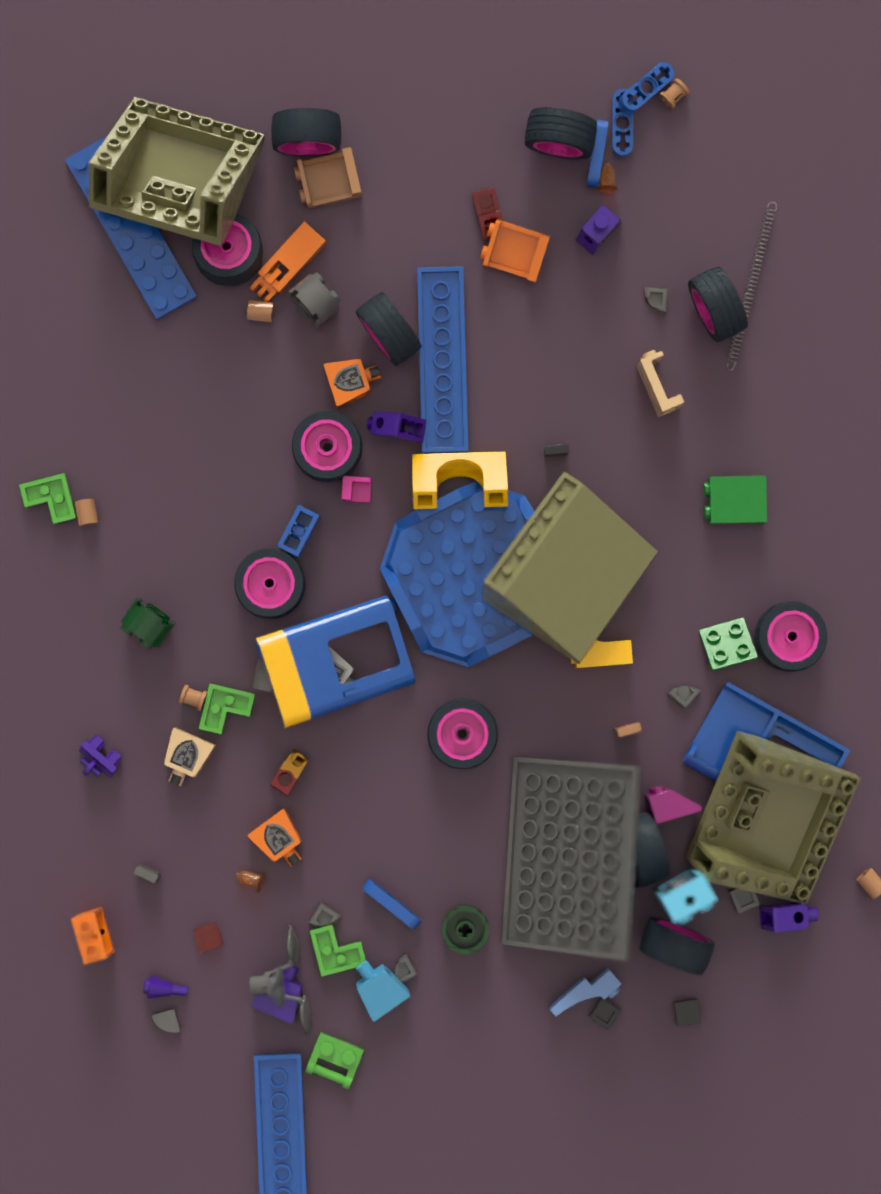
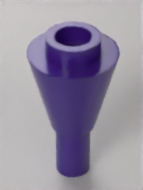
M150 975L149 980L145 979L143 993L147 994V999L171 996V994L186 996L188 987L173 985Z

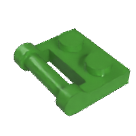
M320 1032L305 1073L310 1075L312 1073L342 1084L343 1088L349 1090L364 1049ZM320 1058L348 1069L347 1075L345 1076L317 1065V1059Z

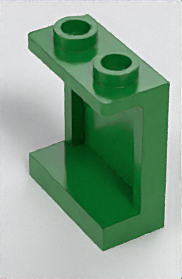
M710 476L707 482H704V496H708V505L704 506V519H708V525L767 523L766 476Z

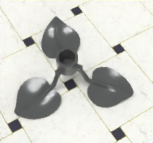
M286 924L289 928L287 940L289 962L284 966L265 972V975L251 976L250 991L252 995L266 994L267 997L271 996L279 1008L284 1007L285 999L297 1001L300 1005V1016L305 1030L303 1035L306 1036L309 1035L312 1019L309 998L307 995H303V998L285 994L283 970L293 965L298 967L300 960V944L297 934L290 924Z

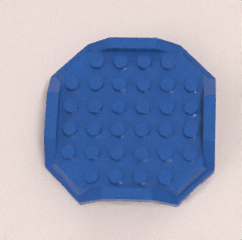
M475 481L437 499V509H417L395 522L380 571L422 653L469 668L534 635L481 600L485 579L534 513L525 495L508 490V507H484L483 488L479 482Z

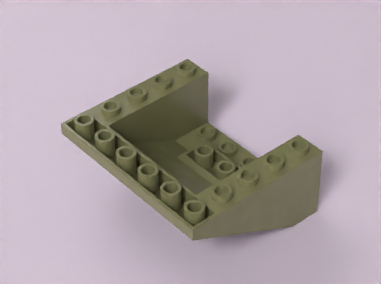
M134 97L89 162V208L221 246L232 227L264 144L265 134Z
M563 472L485 579L481 600L577 664H580L654 560L658 551L583 483Z
M737 731L685 858L696 870L705 876L708 882L807 905L861 778L856 774L759 736Z

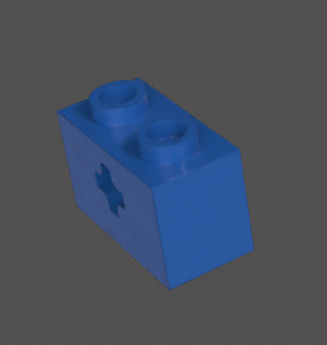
M298 504L277 547L300 558L321 518L320 515Z

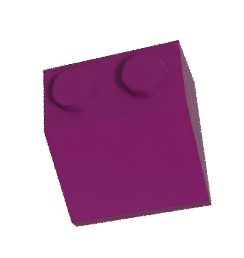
M662 785L650 788L649 793L645 794L650 816L656 824L702 811L700 805Z

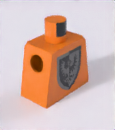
M361 359L323 364L337 409L371 393L368 382L381 378L377 365L364 369Z
M285 808L247 835L274 862L283 856L290 867H292L302 859L294 848L302 840Z

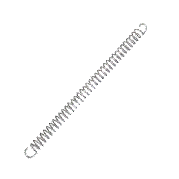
M775 209V210H766V211H765V212L767 213V214L764 215L765 217H766V215L775 216L774 214H769L767 211H776V209ZM766 217V218L763 219L764 221H765V219L774 220V219L768 218V217ZM762 223L763 227H761V229L764 227L771 229V227L765 226L764 223ZM762 229L763 231H760V233H761V232H768V233H770V231H766V230H764V229ZM761 251L755 252V255H757L756 253H763V254H765V252H761ZM757 255V256H754V259H755V260L752 261L753 263H754V261L763 262V261H761V260L756 259L755 257H761V258H764V257ZM753 267L752 269H750L752 273H749V275H750V274H758V275H759V273L753 272V271H752L753 269L761 270V269H757V268H755V267ZM750 275L751 277H749L759 279L758 277H754L752 275ZM746 292L747 294H744V296H745V295H753V296H754V294H750V293H748V292ZM745 296L746 298H743V301H745L744 299L753 300L752 298H749L747 296ZM730 349V351H731L732 353H729V355H730V354H739V353L733 352V351ZM730 355L731 357H728V360H730L729 358H737V359H738V357H734V356H732V355Z

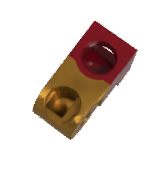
M293 749L271 781L270 786L288 796L310 758Z

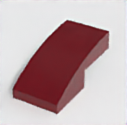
M494 187L471 193L484 240L490 239V237H487L490 224H495L497 219L503 221Z

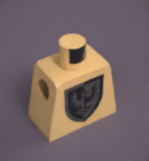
M176 727L173 728L164 765L173 768L168 781L181 786L186 774L194 778L197 777L214 751L216 744Z

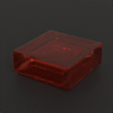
M216 922L193 930L200 952L224 944Z

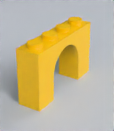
M506 452L412 454L414 509H437V488L443 481L452 477H468L479 482L483 488L484 507H508Z
M596 640L580 664L570 659L571 664H575V669L633 664L631 640L613 642Z

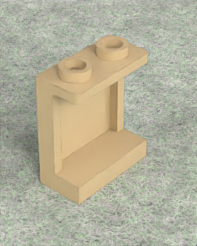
M652 350L642 355L636 367L657 416L660 417L679 409L684 404V400L681 394L667 399L653 364L660 362L664 355L662 351L656 353L655 350Z

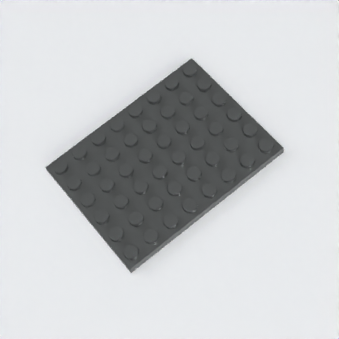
M514 757L502 931L503 945L624 961L630 960L641 766Z

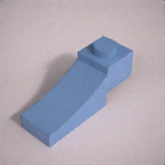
M607 967L591 982L583 976L553 1002L549 1009L557 1017L567 1008L583 1000L599 996L604 1000L607 997L611 999L621 990L619 988L621 982Z

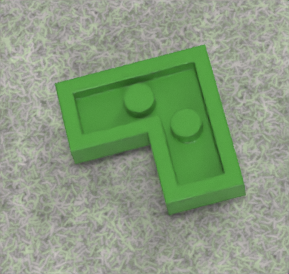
M65 473L19 485L25 508L48 502L53 524L77 519Z
M210 683L199 729L222 734L227 712L250 717L256 694Z
M333 924L310 930L321 977L356 968L366 961L362 941L338 946Z

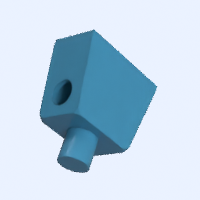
M364 961L357 966L356 970L362 978L356 982V987L373 1022L410 997L408 987L400 982L384 964L373 969L368 961Z

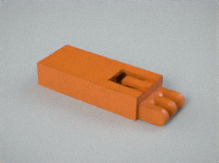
M304 221L258 272L259 278L251 285L250 289L254 292L261 286L262 288L258 291L257 295L261 298L268 292L269 294L263 301L270 302L277 293L281 294L327 244L326 240ZM283 264L289 271L278 282L276 278L282 274L278 267Z

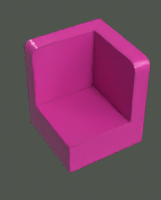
M343 476L342 501L369 503L372 479L369 477Z

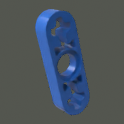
M665 62L655 66L620 96L619 106L621 110L626 113L635 112L673 79V67ZM665 71L666 75L659 81L654 79L660 72ZM642 82H647L651 85V93H645L642 90ZM636 94L639 98L629 105L627 103L628 99Z
M627 89L617 90L612 97V152L620 158L630 155L633 149V113L620 112L619 101H616ZM631 97L630 99H628L629 101H627V103H628L629 105L632 104V103H633V97ZM618 118H626L629 121V126L626 129L618 128L616 125ZM621 135H625L624 144L629 146L625 148L624 152L621 151L620 147H616L620 143Z
M602 120L596 121L597 133L587 178V186L597 188L599 186L608 129V121Z
M368 879L363 885L362 889L413 930L422 922L417 915L371 879Z

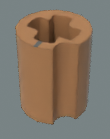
M249 300L247 320L272 322L274 303Z
M94 498L75 502L79 526L99 523Z
M868 868L856 881L872 899H875L881 895V878L872 868Z

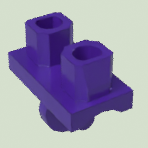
M97 735L88 742L85 740L80 745L79 752L85 756L81 759L80 763L86 767L82 773L87 776L92 772L98 777L104 772L111 778L115 774L122 756L114 750L106 757L99 753L106 743Z

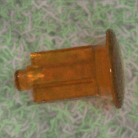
M605 163V167L601 168V185L597 189L603 193H612L618 190V187L614 185L615 168L610 163Z
M241 871V873H236L238 883L257 888L256 891L259 893L264 886L266 875L264 872L261 875Z

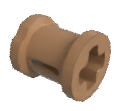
M678 78L673 81L674 84L665 92L662 91L659 95L661 100L670 109H674L675 104L683 96L690 94L687 86Z
M185 684L179 704L183 705L185 703L197 707L198 711H202L207 691L200 692L189 688V685Z

